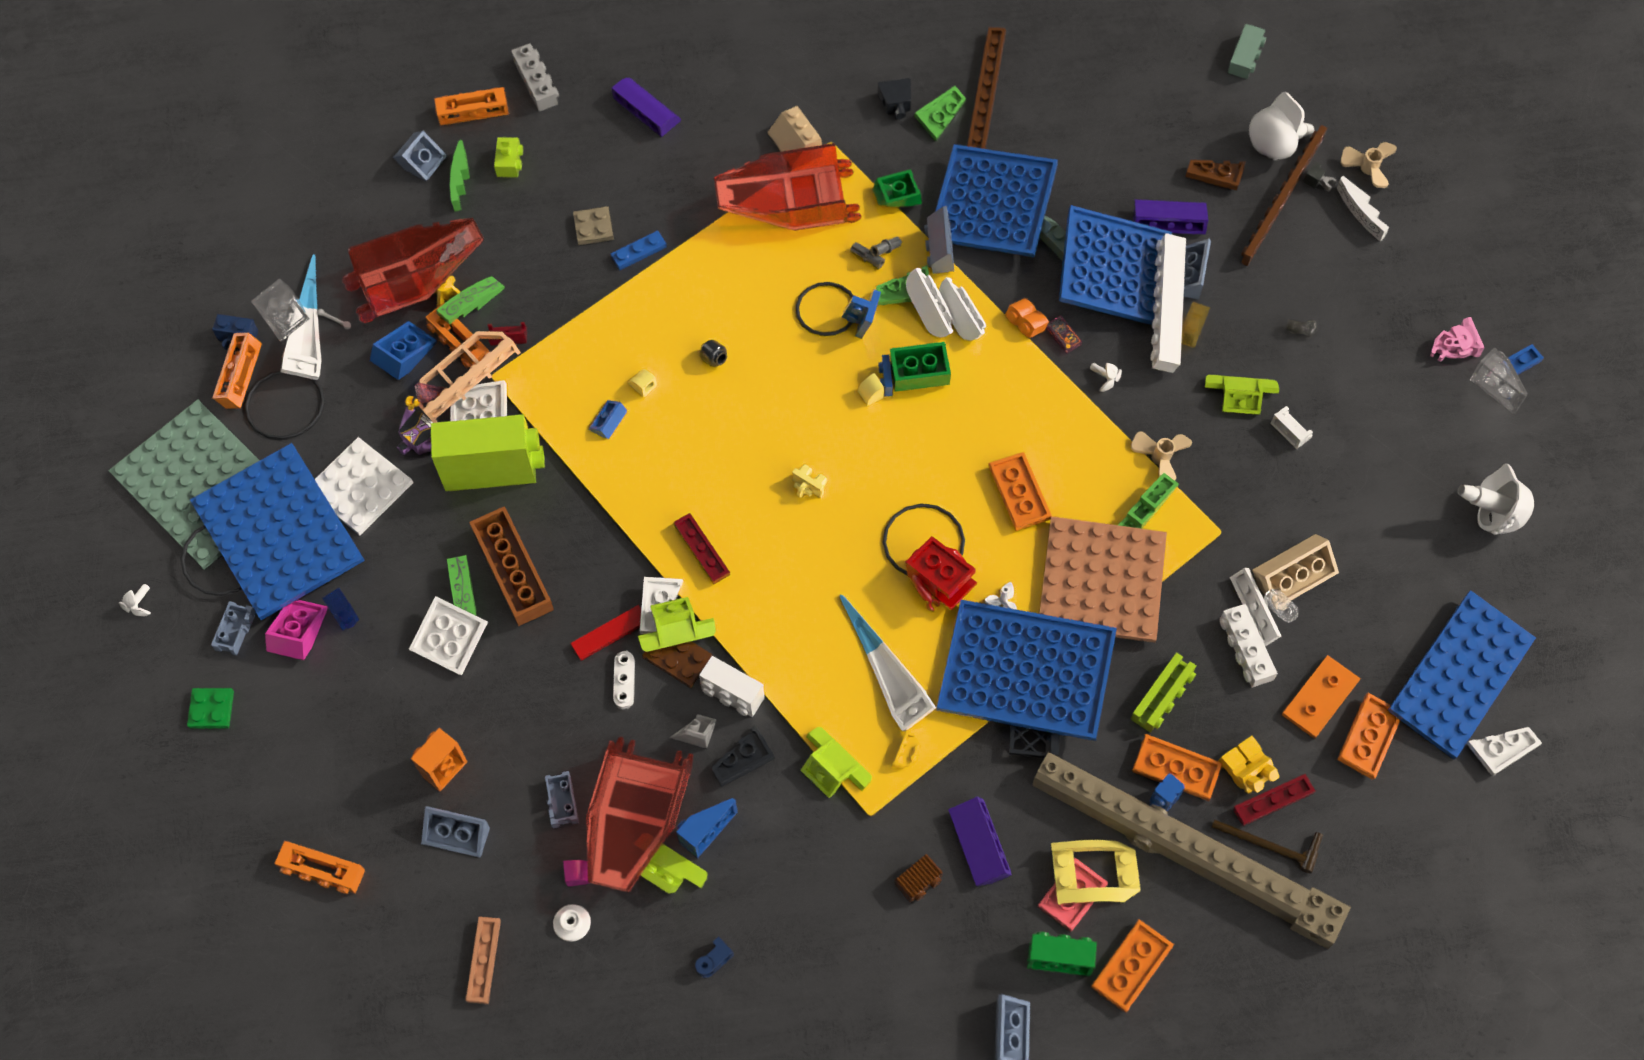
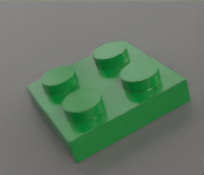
M192 688L187 723L189 729L229 728L234 690L232 688Z

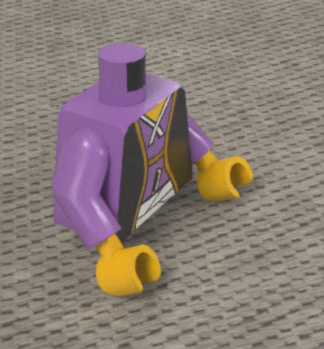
M408 396L405 400L408 407L405 409L399 427V434L403 442L397 446V449L403 455L411 449L419 455L431 451V423L433 422L418 409H414V407L420 405V401L415 399L412 404L413 396Z

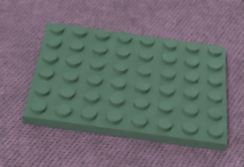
M197 399L108 471L184 548V544L192 533L204 525L190 499L260 460ZM207 528L197 533L187 548V553L204 570L222 556Z

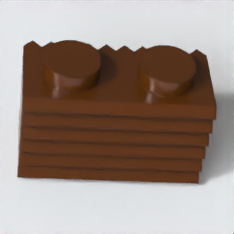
M925 854L895 879V885L910 903L914 900L918 902L926 895L925 891L930 886L935 888L941 883L943 872Z

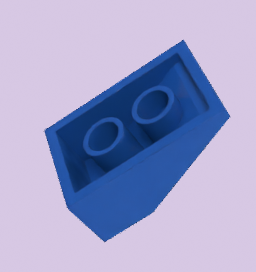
M408 321L373 344L370 361L399 380L412 371L437 343V340Z
M731 798L696 813L687 820H682L677 826L676 832L679 844L699 858L737 814L736 800Z

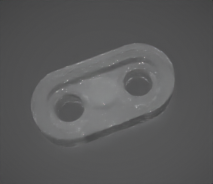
M1271 589L1265 594V604L1283 621L1292 622L1298 617V607L1278 589ZM1276 596V599L1271 601L1272 597ZM1289 608V611L1284 613L1285 609Z

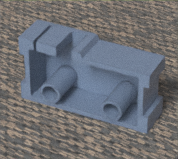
M229 601L211 644L214 650L220 652L222 650L228 651L233 655L238 654L245 634L249 632L256 614L253 607L247 605L243 607Z
M562 772L561 775L552 777L550 775L545 776L549 797L547 803L550 809L549 814L552 827L558 828L562 824L579 823L570 772Z

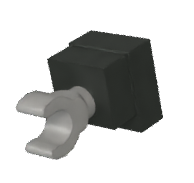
M1315 161L1307 172L1303 183L1316 188L1320 182L1326 191H1331L1332 186L1328 183L1335 185L1337 180L1333 177H1324L1326 171L1320 168L1321 164Z

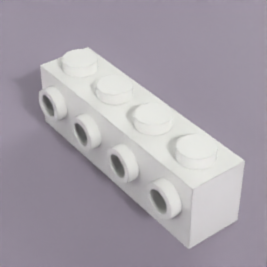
M1246 604L1224 610L1220 617V625L1228 634L1229 645L1234 647L1236 660L1244 669L1245 680L1250 683L1251 687L1273 681L1278 673Z

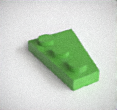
M954 86L915 112L914 116L933 139L937 141L964 104L966 98Z
M928 265L923 266L921 272L926 276L929 275ZM911 272L907 273L904 277L895 278L876 286V290L881 292L878 306L912 302L906 289V280Z

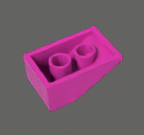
M298 599L285 606L265 633L267 652L304 660L313 647L326 614L327 606Z

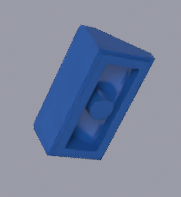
M607 400L589 430L609 439L627 413V409L621 402Z

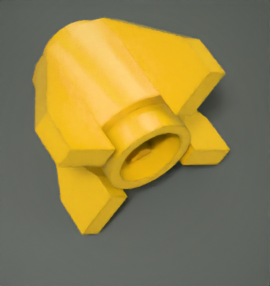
M443 275L437 277V278L429 285L428 289H430L436 282L438 283L439 279H440ZM448 275L433 291L437 293V307L460 293L453 285L455 282L454 276Z

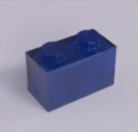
M340 588L322 598L342 630L353 627L359 621L354 609Z

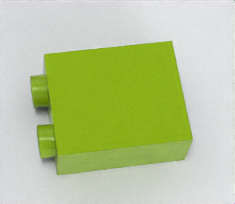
M524 414L431 423L432 460L445 491L536 483V469L545 468L543 446L539 443L538 429H528Z

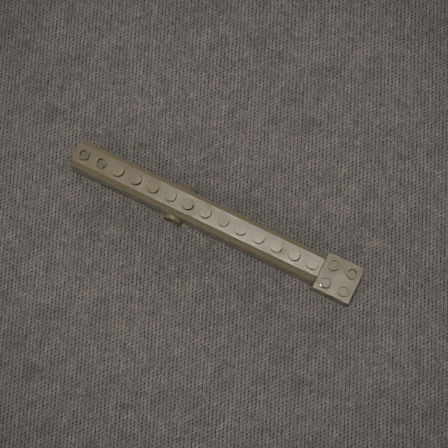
M1050 752L1046 755L1034 778L1032 786L1124 834L1132 845L1147 853H1160L1292 924L1291 930L1327 949L1335 943L1351 909L1350 906L1314 887L1310 890L1168 816V812L1157 805L1150 806Z

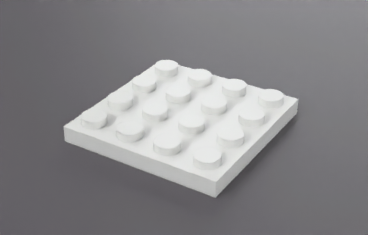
M359 437L315 478L338 518L359 536L413 484L411 478Z

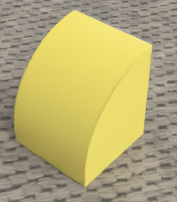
M642 369L628 381V384L643 397L657 386L656 377L646 369Z
M873 373L860 384L858 393L866 405L869 406L884 397V387L875 373Z

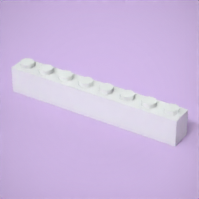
M1165 234L1161 240H1158L1156 250H1158V256L1155 261L1157 272L1155 274L1156 288L1154 290V297H1156V301L1153 306L1155 318L1152 323L1154 335L1151 340L1153 351L1150 359L1153 369L1173 373L1179 367L1181 359L1186 238Z

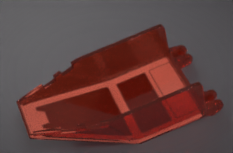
M834 143L764 154L754 162H746L743 167L736 170L733 168L714 177L718 208L720 210L796 231L846 222L854 223L862 218L861 213L857 212L860 210L859 204L846 205L840 177L852 176L854 172L852 168H849L852 166L851 160L837 159L836 145Z
M474 219L451 220L450 224L443 225L436 222L433 223V226L423 227L422 224L415 225L348 248L354 271L344 275L342 281L345 284V288L350 292L358 290L361 286L368 303L359 306L356 310L359 320L362 323L372 322L375 317L427 300L484 241Z
M619 737L616 744L613 741L608 743L586 815L588 882L629 892L676 826L692 770L694 754L689 753L687 759H684L682 766H680L682 751H677L674 763L671 764L634 755L633 751L636 742L632 739L629 742L627 753L621 752L624 745V737Z

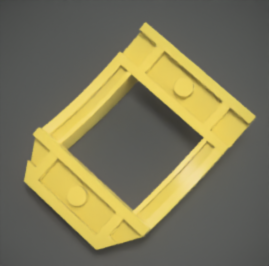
M1079 840L1051 843L1058 905L1074 902L1125 903L1126 900L1140 891L1135 849L1118 841ZM1114 851L1119 888L1077 889L1073 852Z

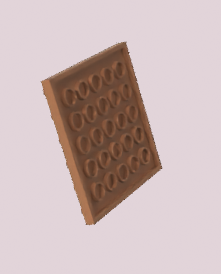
M1051 516L1039 614L1117 628L1115 636L1117 638L1156 643L1167 532Z

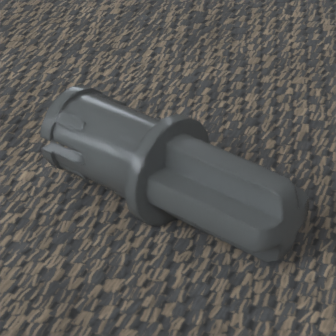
M897 236L889 240L884 239L881 243L871 247V254L874 257H878L883 253L888 254L893 249L900 247L902 240Z
M857 242L851 247V252L863 258L864 262L868 261L878 267V269L883 266L885 258L880 256L874 257L870 249Z

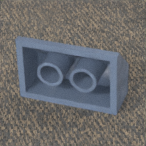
M943 206L927 217L928 225H924L925 235H929V240L926 241V249L930 251L927 263L928 267H932L933 274L954 271L950 220L947 206Z

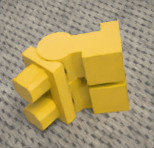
M1250 736L1218 760V762L1222 763L1221 767L1225 768L1235 784L1239 788L1244 789L1248 794L1252 791L1257 793L1261 791L1267 780L1274 782L1279 778L1278 771L1274 767L1271 758L1264 755L1262 748L1253 736Z

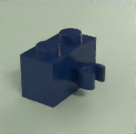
M217 314L212 328L218 341H223L222 346L224 350H227V347L231 344L234 333H250L256 338L259 331L253 319Z

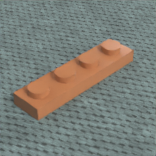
M479 917L466 997V1001L469 1003H489L501 923L500 918Z

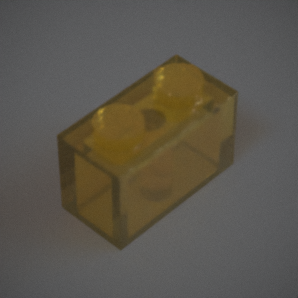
M1192 302L1182 327V344L1195 348L1210 307Z

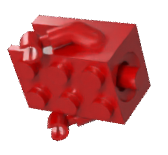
M933 536L919 549H916L905 562L908 578L911 579L921 598L927 601L926 608L931 612L935 611L931 606L932 602L937 607L940 606L941 602L952 610L977 585V582L971 578L976 573V569L966 562L957 549L946 547Z

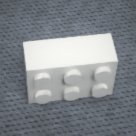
M713 656L699 675L702 691L706 695L719 698V701L725 706L729 707L731 705L735 707L737 712L743 716L749 715L753 717L765 699L764 685Z

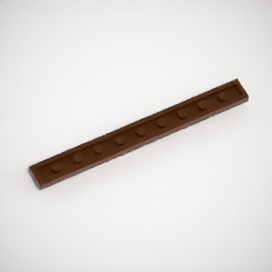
M988 28L968 147L986 149L1006 28Z
M1321 125L1318 131L1314 130L1310 138L1311 143H1307L1303 149L1304 155H1299L1295 163L1296 168H1292L1287 178L1289 180L1283 182L1280 188L1282 192L1280 195H1275L1272 202L1274 205L1273 207H1268L1264 215L1266 217L1265 220L1261 219L1257 226L1258 232L1252 234L1249 240V247H1244L1241 253L1243 256L1241 264L1248 266L1324 139L1327 127Z

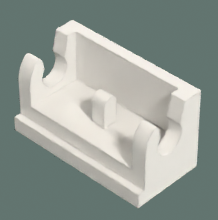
M1286 406L1274 414L1271 424L1298 449L1312 438L1313 432L1311 430L1306 431L1289 414V408Z

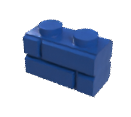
M1168 774L1155 788L1149 800L1150 806L1157 805L1168 812L1179 799L1185 788L1184 784L1172 774Z

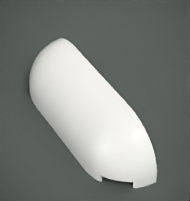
M920 268L914 269L907 277L906 289L926 329L936 337H945L953 332L951 323L954 321L930 275H924Z
M946 277L940 285L939 292L954 321L952 324L963 339L970 341L980 338L985 334L984 329L986 328L983 318L962 286L958 288L952 283L953 279Z

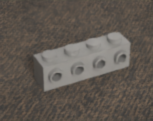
M527 44L511 50L514 63L538 111L558 105V91L556 87H552V79L549 74L546 75L545 65L543 61H539L540 56L537 49H533L531 44Z

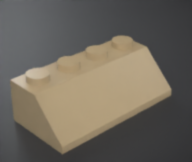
M1317 534L1253 569L1257 586L1275 609L1339 573L1329 540Z

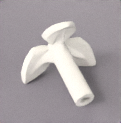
M1095 363L1090 366L1092 371L1107 378V382L1099 389L1100 392L1111 389L1114 386V381L1118 382L1121 377L1122 369L1118 370L1113 364L1106 363V369Z
M1012 582L1005 584L1001 588L1000 598L990 595L985 599V603L994 606L1002 604L1005 608L1017 610L1015 603L1007 601L1014 596Z
M143 584L135 596L132 590L128 591L123 596V602H119V605L127 613L131 610L136 616H149L151 612L138 608L139 602L150 589L149 586Z

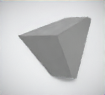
M697 714L696 719L669 738L707 749L716 719Z

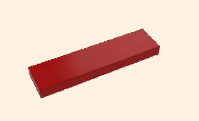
M637 605L573 641L571 646L580 661L640 628L641 607Z

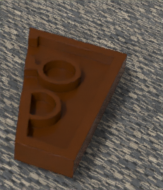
M1190 160L1185 177L1237 191L1246 162L1240 161L1239 164H1230V161L1214 163L1212 160Z

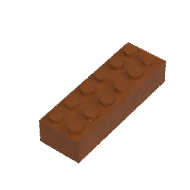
M505 506L470 521L473 533L518 626L553 611L554 608L548 593Z

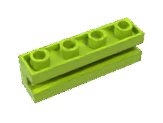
M1177 652L1132 714L1131 720L1150 733L1154 727L1158 729L1164 721L1162 718L1164 713H1170L1175 705L1173 703L1176 697L1180 699L1186 690L1184 688L1186 682L1190 684L1196 676V673H1194L1196 665L1192 662L1188 664L1183 662V656Z

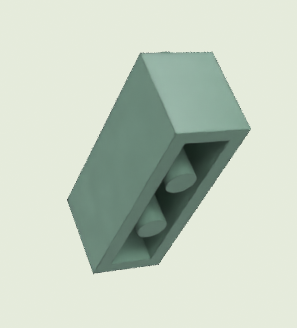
M1245 24L1229 66V74L1248 79L1249 73L1254 72L1256 67L1254 60L1259 59L1261 54L1259 48H1263L1266 37H1263L1265 29Z

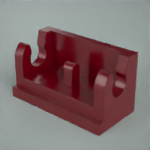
M521 322V326L494 328L492 324H488L489 331L487 332H503L514 344L527 343V326L525 322ZM488 339L490 346L498 345L503 341V339Z

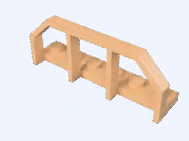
M477 331L420 379L419 390H426V384L438 374L447 381L450 387L444 389L440 396L434 401H430L426 407H424V400H420L419 407L433 423H438L435 420L460 398L465 400L466 397L464 395L486 376L490 379L492 377L490 373L514 352L518 355L520 351L514 342L503 332ZM479 339H503L480 362L468 350ZM465 352L475 364L470 367L466 374L458 377L453 383L442 370Z

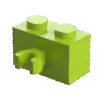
M497 137L494 164L497 177H518V172L522 169L520 156H523V145H520L519 138Z

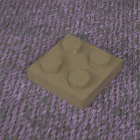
M608 206L573 212L578 245L614 240Z

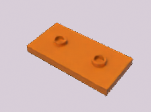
M1024 452L988 463L989 470L1016 531L1051 520L1052 515Z
M1327 655L1282 713V716L1315 739L1361 678Z
M1367 693L1337 760L1373 780L1378 774L1400 719L1387 711L1390 707L1388 703Z
M1145 734L1132 772L1160 783L1168 774H1172L1184 784L1183 792L1209 801L1222 763Z
M1139 919L1094 981L1091 988L1126 1013L1174 944Z

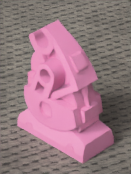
M1472 318L1463 319L1461 325L1452 327L1449 332L1443 330L1434 340L1430 356L1434 357L1435 353H1439L1438 361L1440 362L1445 357L1451 359L1465 358L1470 355L1480 357L1484 345Z

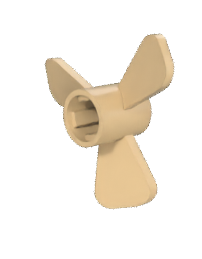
M1384 142L1379 145L1378 149H1368L1365 155L1352 147H1346L1343 150L1340 163L1343 167L1361 166V170L1365 174L1371 175L1372 184L1375 187L1386 188L1388 181L1379 170V167L1384 158L1396 152L1397 147Z
M1138 432L1131 444V450L1136 453L1151 454L1153 462L1159 465V477L1166 473L1173 480H1176V475L1169 461L1175 451L1190 447L1192 441L1185 435L1179 434L1173 440L1162 438L1156 443L1144 432Z

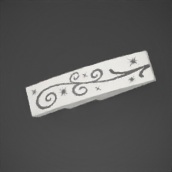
M1342 176L1337 190L1344 203L1365 229L1381 241L1389 227L1378 219L1380 212L1368 203L1370 197Z

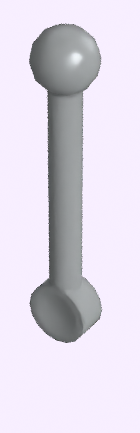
M323 309L317 310L319 316H325L343 325L345 329L351 327L349 321H341L325 313Z

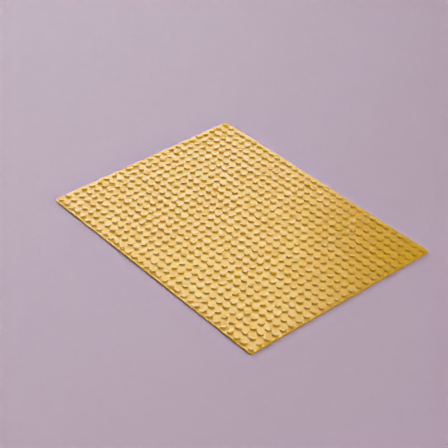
M830 142L822 147L823 154L796 165L786 173L835 166L844 221L794 229L731 210L492 375V379L494 382L503 380L506 382L507 397L524 414L528 422L538 429L541 437L663 578L683 579L678 596L680 598H689L694 614L700 621L714 618L716 632L713 636L749 677L764 685V695L810 749L815 752L818 748L806 736L815 728L821 727L871 774L872 780L863 791L849 778L843 781L841 785L868 816H873L989 722V720L937 711L960 602L952 610L941 602L939 607L932 602L931 606L935 611L927 610V601H924L918 594L911 579L898 571L886 557L882 542L885 527L892 516L907 506L921 503L937 505L952 513L961 524L965 537L962 557L976 569V573L971 578L977 582V585L962 600L986 604L985 599L988 596L995 595L1000 598L1001 588L1005 584L1012 582L1014 596L1007 601L1015 603L1017 610L1039 614L1051 520L1016 531L989 470L988 463L1024 452L1052 517L1118 525L1139 501L1140 497L1159 478V468L1144 453L1133 452L1131 450L1132 441L1028 337L1023 335L1019 328L1012 324L1006 315L955 264L954 271L933 274L932 267H928L929 275L938 290L943 280L948 277L953 279L952 283L958 288L962 286L986 324L985 334L976 340L969 341L963 339L952 323L951 329L953 332L945 337L932 335L926 329L913 302L879 306L877 304L872 324L862 339L855 336L858 323H853L846 331L831 336L813 334L805 329L796 316V303L799 295L807 287L820 282H833L843 285L854 296L868 300L873 290H876V286L895 278L904 277L916 268L922 269L923 266L928 265L927 257L930 256V251L926 249V241L929 238L898 207L878 205L873 192L874 183L834 143ZM814 175L791 179L798 222L821 218ZM783 180L771 182L737 206L789 221ZM897 236L902 240L900 247L893 249L888 254L883 253L879 255L885 258V262L880 269L868 261L864 262L863 258L851 252V247L855 242L867 249H871L872 246L881 243L884 239L889 240ZM830 285L818 286L809 290L802 298L799 305L800 316L804 323L813 330L835 332L849 323L847 319L842 318V314L851 298L841 288ZM708 340H716L727 349V359L724 364L713 367L701 359V346ZM945 342L951 370L950 385L895 392L892 378V396H885L884 394V397L869 406L866 405L858 393V388L873 373H875L879 381L883 378V374L879 373L878 362H882V355L890 356V348ZM642 369L651 372L656 377L657 386L645 397L628 384V381ZM607 400L621 402L627 409V413L609 439L589 430ZM806 464L812 469V474L809 477L815 479L818 474H822L827 478L824 494L821 498L813 493L810 497L806 494L802 497L797 496L798 489L794 487L796 482L792 481L794 476L792 472L795 468L799 470ZM1178 487L1142 528L1167 532L1162 582L1221 534V530ZM919 507L907 510L896 517L888 529L886 544L889 555L900 568L907 571L905 562L931 536L946 547L957 549L960 553L962 539L958 526L948 515L937 509ZM688 513H691L730 571V576L716 584L712 583L674 526V521ZM840 595H844L924 688L936 709L908 729L914 733L919 744L918 757L908 767H892L905 732L901 730L891 715L875 672L840 599Z

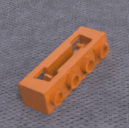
M504 87L435 98L440 126L509 114ZM498 107L499 109L497 111L487 112V109L492 110V108ZM454 114L456 116L459 114L460 117L448 118V115Z
M436 309L425 317L428 323L426 326L432 334L436 333L440 342L450 347L451 353L461 343L448 331L451 329L450 325L464 342L473 335L458 319L449 325L437 314ZM479 340L468 348L479 362L489 353V350ZM465 352L459 356L466 368L475 364Z
M234 333L212 397L226 409L241 408L262 345L250 333ZM237 346L240 349V351H236V355H233L235 348ZM229 382V385H224V388L227 389L226 392H221L223 383Z
M284 841L275 861V865L280 869L279 872L291 876L293 873L299 875V879L310 882L312 879L318 881L317 884L325 888H329L331 885L337 887L336 890L344 894H348V892L356 893L365 872L364 868L359 864ZM302 856L306 857L310 862L337 870L335 875L339 879L334 878L330 873L303 865L305 859Z

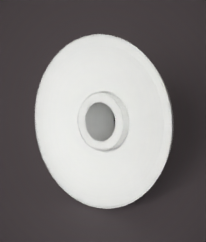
M566 905L554 917V931L559 938L565 941H577L588 932L590 916L579 905ZM570 919H574L575 921L573 924H568V921Z

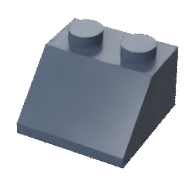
M424 131L413 133L393 158L406 171L427 181L447 155Z

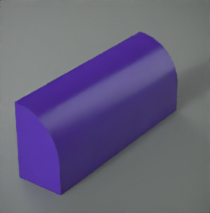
M624 78L612 87L613 99L660 137H663L681 121L680 117L631 78Z
M1135 200L1133 222L1172 233L1206 235L1208 225L1206 203Z
M975 797L948 809L976 886L992 884L1012 876L984 799Z

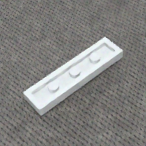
M1244 568L1231 576L1232 584L1242 604H1246L1264 645L1267 646L1282 637L1249 568Z

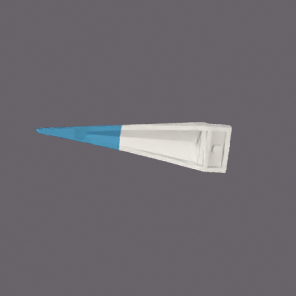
M314 254L310 261L282 355L281 372L318 380L321 367V353L317 315L316 257Z
M840 595V599L875 672L891 715L901 730L905 732L906 729H910L936 709L924 688L845 596Z

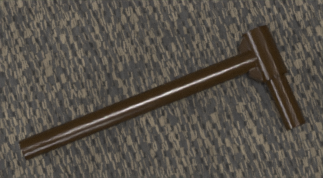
M1214 820L1211 826L1300 862L1301 870L1309 874L1313 872L1318 857L1317 852L1323 834L1315 832L1310 849L1300 854L1217 820Z

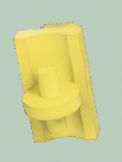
M806 464L799 470L795 468L792 472L794 475L792 481L796 482L794 487L798 489L797 496L802 497L806 494L810 497L813 493L821 498L824 494L827 478L822 474H818L815 479L809 477L812 474V469Z

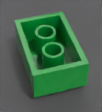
M945 342L890 348V366L895 392L950 385L951 370Z
M1037 932L1032 935L1029 943L1027 968L1091 976L1095 968L1097 942H1093L1091 938L1080 937L1078 940L1070 939L1069 935L1060 934L1058 937L1049 936V933Z

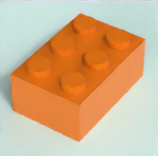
M440 728L428 736L427 742L422 747H418L411 758L421 776L440 792L468 762L458 743Z

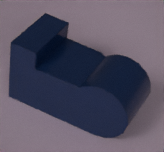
M720 937L713 941L715 948L707 956L700 957L696 961V970L701 977H711L734 956L733 951Z

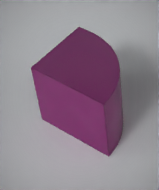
M585 860L563 861L565 882L568 887L592 883L590 862Z

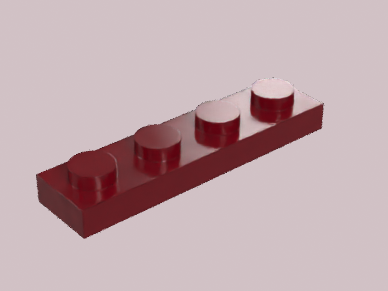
M691 513L674 521V526L713 584L730 576V571Z
M1303 774L1234 806L1233 810L1242 826H1245L1302 800L1316 791L1307 775Z

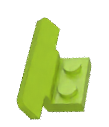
M1207 375L1205 380V388L1223 389V412L1260 415L1263 392L1279 394V385L1275 380Z
M688 597L651 605L650 610L655 622L656 632L639 635L638 638L641 648L648 652L713 636L716 632L714 618L696 622Z
M817 727L808 733L806 737L818 749L810 755L801 771L828 798L835 794L841 783L847 778L861 791L870 784L872 780L871 774L823 728Z
M643 834L635 842L634 846L645 852L655 838L648 834ZM660 843L638 873L667 893L676 892L685 878L700 888L703 887L707 880V872L662 843Z

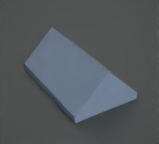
M1210 239L1185 246L1183 297L1199 299L1209 255Z
M426 806L421 844L481 857L490 827L486 820Z
M1003 994L998 996L995 1060H1029L1030 1002Z

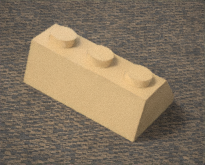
M798 106L782 112L768 131L769 136L792 167L823 154L821 137Z

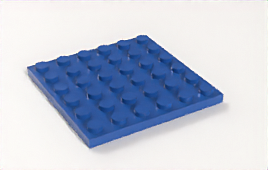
M954 145L936 208L937 211L941 207L947 206L952 244L1034 257L1058 160Z
M1071 205L1068 209L1059 301L1152 325L1155 318L1153 306L1156 301V297H1154V290L1156 288L1155 274L1157 272L1155 261L1158 256L1156 245L1158 240H1161L1165 234L1172 235V232Z

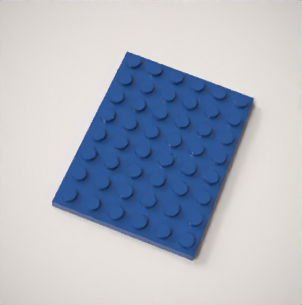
M292 443L190 499L260 620L365 561Z
M961 600L937 711L1096 741L1117 628Z

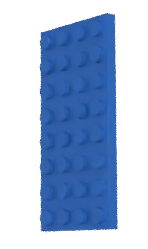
M1470 590L1387 711L1449 757L1456 759L1536 637Z

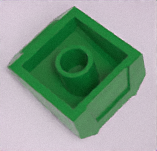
M911 169L875 180L873 192L878 205L907 207L922 204L921 192L917 188Z

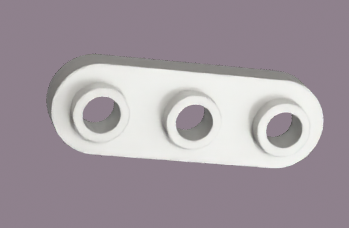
M628 651L619 652L614 661L613 700L616 707L623 710L630 708L634 703L635 660L634 656ZM623 658H627V659H628L627 662H624V663L621 662V660H622ZM624 676L627 677L625 681L620 680ZM622 695L627 696L624 700H621L620 697Z

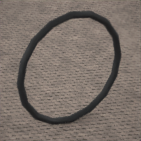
M833 282L816 283L807 287L799 295L796 303V316L805 329L813 334L831 336L846 331L853 324L849 322L845 327L835 332H820L806 325L800 316L799 305L802 298L809 290L818 286L830 285L841 288L852 298V292L841 284Z

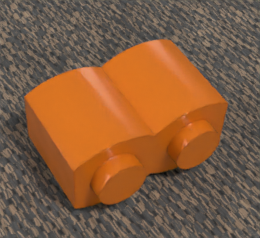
M1025 298L1009 305L1005 314L1007 319L1015 326H1018L1021 333L1028 338L1045 331L1049 323L1046 316L1036 310L1035 306Z

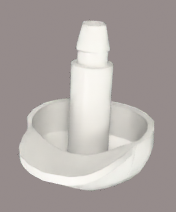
M1281 93L1270 107L1255 114L1249 126V135L1254 148L1259 153L1273 158L1274 161L1292 156L1298 146V139L1311 135L1314 132L1313 125L1303 123L1305 117L1304 110L1289 93Z
M1503 464L1501 468L1484 479L1481 486L1461 485L1457 491L1461 497L1471 504L1480 507L1477 515L1478 524L1483 530L1494 535L1510 533L1520 529L1529 520L1534 509L1532 492L1517 480L1509 464ZM1490 513L1492 514V522L1489 519Z

